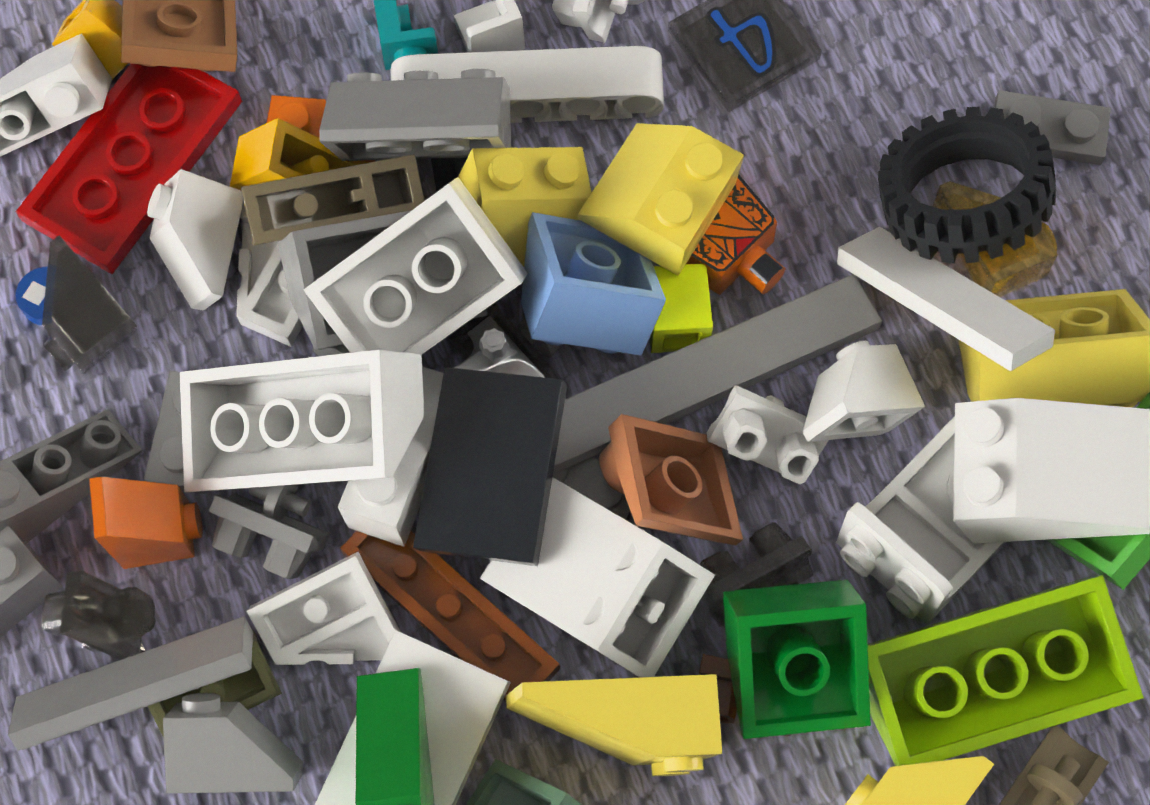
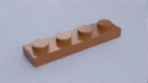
M358 531L340 547L345 557L359 552L375 584L456 658L511 682L506 695L522 682L550 681L560 670V664L437 553L422 552L413 548L415 534L410 531L404 547Z

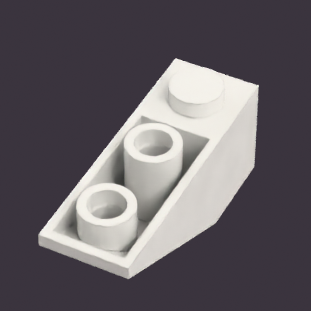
M82 33L33 56L0 79V157L103 109L112 78Z

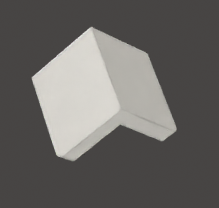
M493 0L454 15L455 25L467 52L518 51L525 49L523 20L515 0Z

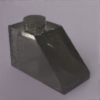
M59 235L52 240L49 247L42 326L50 339L42 344V346L65 372L74 365L84 375L137 332V325Z

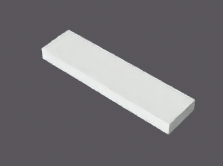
M878 227L838 247L837 264L1009 371L1016 369L1053 347L1055 329L934 258L929 260L921 257L917 248L910 252L902 246L900 238L896 240L890 232L882 227Z

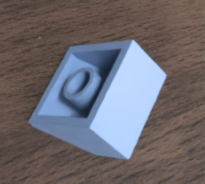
M532 212L528 223L524 265L528 274L523 280L521 305L531 339L540 340L550 345L567 344L594 348L609 354L621 352L642 356L666 301L651 260L580 220Z

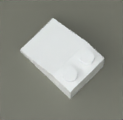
M457 177L303 290L350 353L388 350L423 354L522 284L528 272L462 181Z
M1026 398L955 403L953 521L973 544L1150 534V409Z

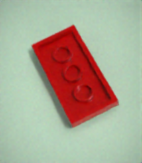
M130 64L107 93L103 109L89 116L15 212L22 222L106 272L113 274L154 220V218L148 217L147 211L155 187L158 184L164 185L180 169L188 172L191 171L243 102L239 91L198 69L167 66L147 67L141 64Z

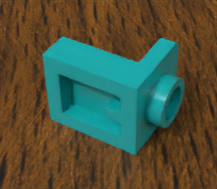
M374 0L385 70H390L391 64L402 56L438 54L435 29L428 27L412 30L408 4L397 5L396 0Z

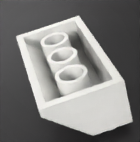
M371 350L180 372L184 492L392 478L424 418L422 354Z

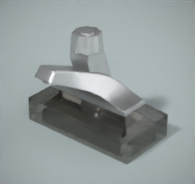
M495 303L486 308L487 316L470 320L449 336L450 344L465 360L454 368L562 379Z

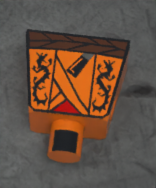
M739 174L735 186L686 264H704L707 267L709 289L719 295L740 275L759 292L766 294L779 282L786 270L782 264L765 251L774 242L777 221Z

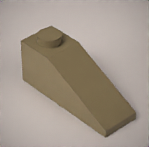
M415 154L241 187L254 246L281 241L292 231L411 211L424 202Z

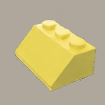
M1126 289L1005 300L1055 329L1052 348L1012 371L1007 370L958 339L967 394L971 402L1026 398L1134 407L1150 392V319Z

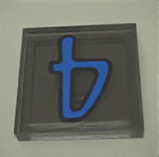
M706 0L668 22L669 33L728 112L821 58L822 50L783 0Z

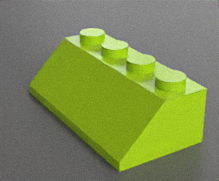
M1103 575L1079 579L868 644L870 715L895 766L943 761L1144 698Z

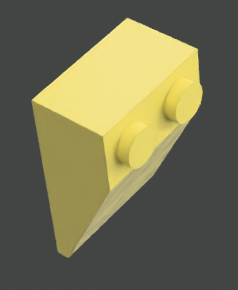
M717 674L522 682L505 696L506 709L630 765H651L652 776L690 774V771L704 770V759L722 754Z

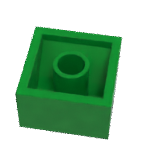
M848 579L723 592L726 649L743 739L871 726L866 603Z

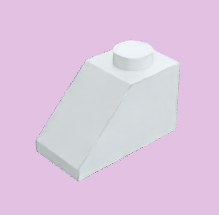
M180 169L164 185L158 184L152 193L147 211L148 217L154 218L150 240L192 309L205 310L223 297L244 199L241 190Z
M859 341L840 350L836 355L838 361L818 375L803 434L807 442L881 435L891 431L925 407L924 402L897 345H870L868 341Z

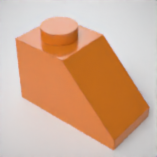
M111 477L89 479L94 538L123 569L195 557L193 539L203 537L201 513L197 502L189 503V500L178 485Z

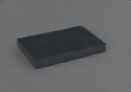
M444 368L413 548L422 552L538 567L567 391V384L564 380Z

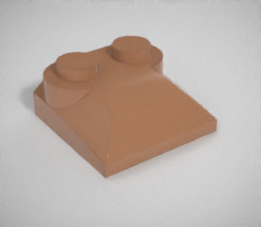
M621 414L608 427L611 442L600 453V469L608 485L625 495L636 526L735 546L743 540L722 448L708 442L707 434Z

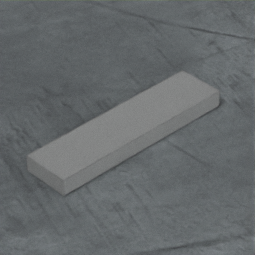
M245 616L17 696L8 736L17 751L24 750L249 671L252 664L253 631Z

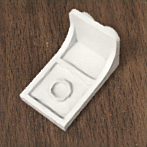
M955 416L868 505L864 506L856 502L847 511L836 541L842 548L840 550L841 557L855 572L863 577L871 574L888 589L886 596L899 612L910 619L918 616L927 625L1005 543L973 544L953 521Z

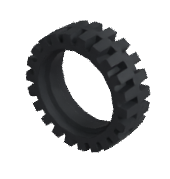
M967 107L966 115L958 117L956 109L943 111V121L937 122L933 115L921 120V131L911 125L902 131L903 141L894 139L888 146L889 155L883 154L880 161V171H878L880 198L885 219L896 240L900 238L902 246L910 252L918 248L921 257L931 260L939 251L941 262L955 263L957 255L964 254L966 263L979 262V252L987 250L990 258L994 259L1004 255L1003 244L1009 245L1014 251L1025 245V234L1034 238L1042 230V221L1048 222L1052 215V205H1055L1056 178L1052 150H1050L1049 141L1045 134L1040 135L1039 127L1032 121L1024 124L1023 116L1012 112L1004 119L1003 109L991 107L986 116H981L980 107ZM990 159L1011 165L1024 175L1013 191L993 203L972 209L943 210L920 203L911 195V192L922 178L941 166L962 160Z

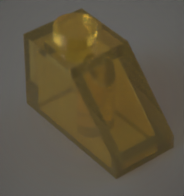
M949 181L939 186L933 207L943 210L972 209L993 203L1001 197ZM1042 222V230L1034 238L1025 234V245L1015 251L1009 245L1003 244V256L991 259L986 250L979 252V262L966 263L964 254L958 255L973 281L999 297L1048 276L1058 256L1054 234L1044 222Z

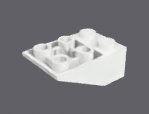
M552 477L538 567L490 561L480 579L638 677H654L715 574L656 537Z

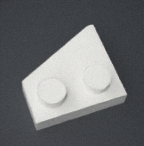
M359 552L251 605L247 610L275 665H305L309 661H324L329 665L354 664L355 661L382 660L395 630L401 632Z

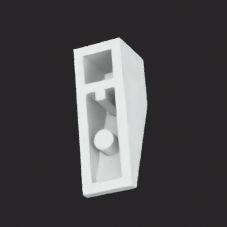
M422 366L424 418L393 477L348 481L338 509L349 529L403 547L405 546L421 505L444 373Z

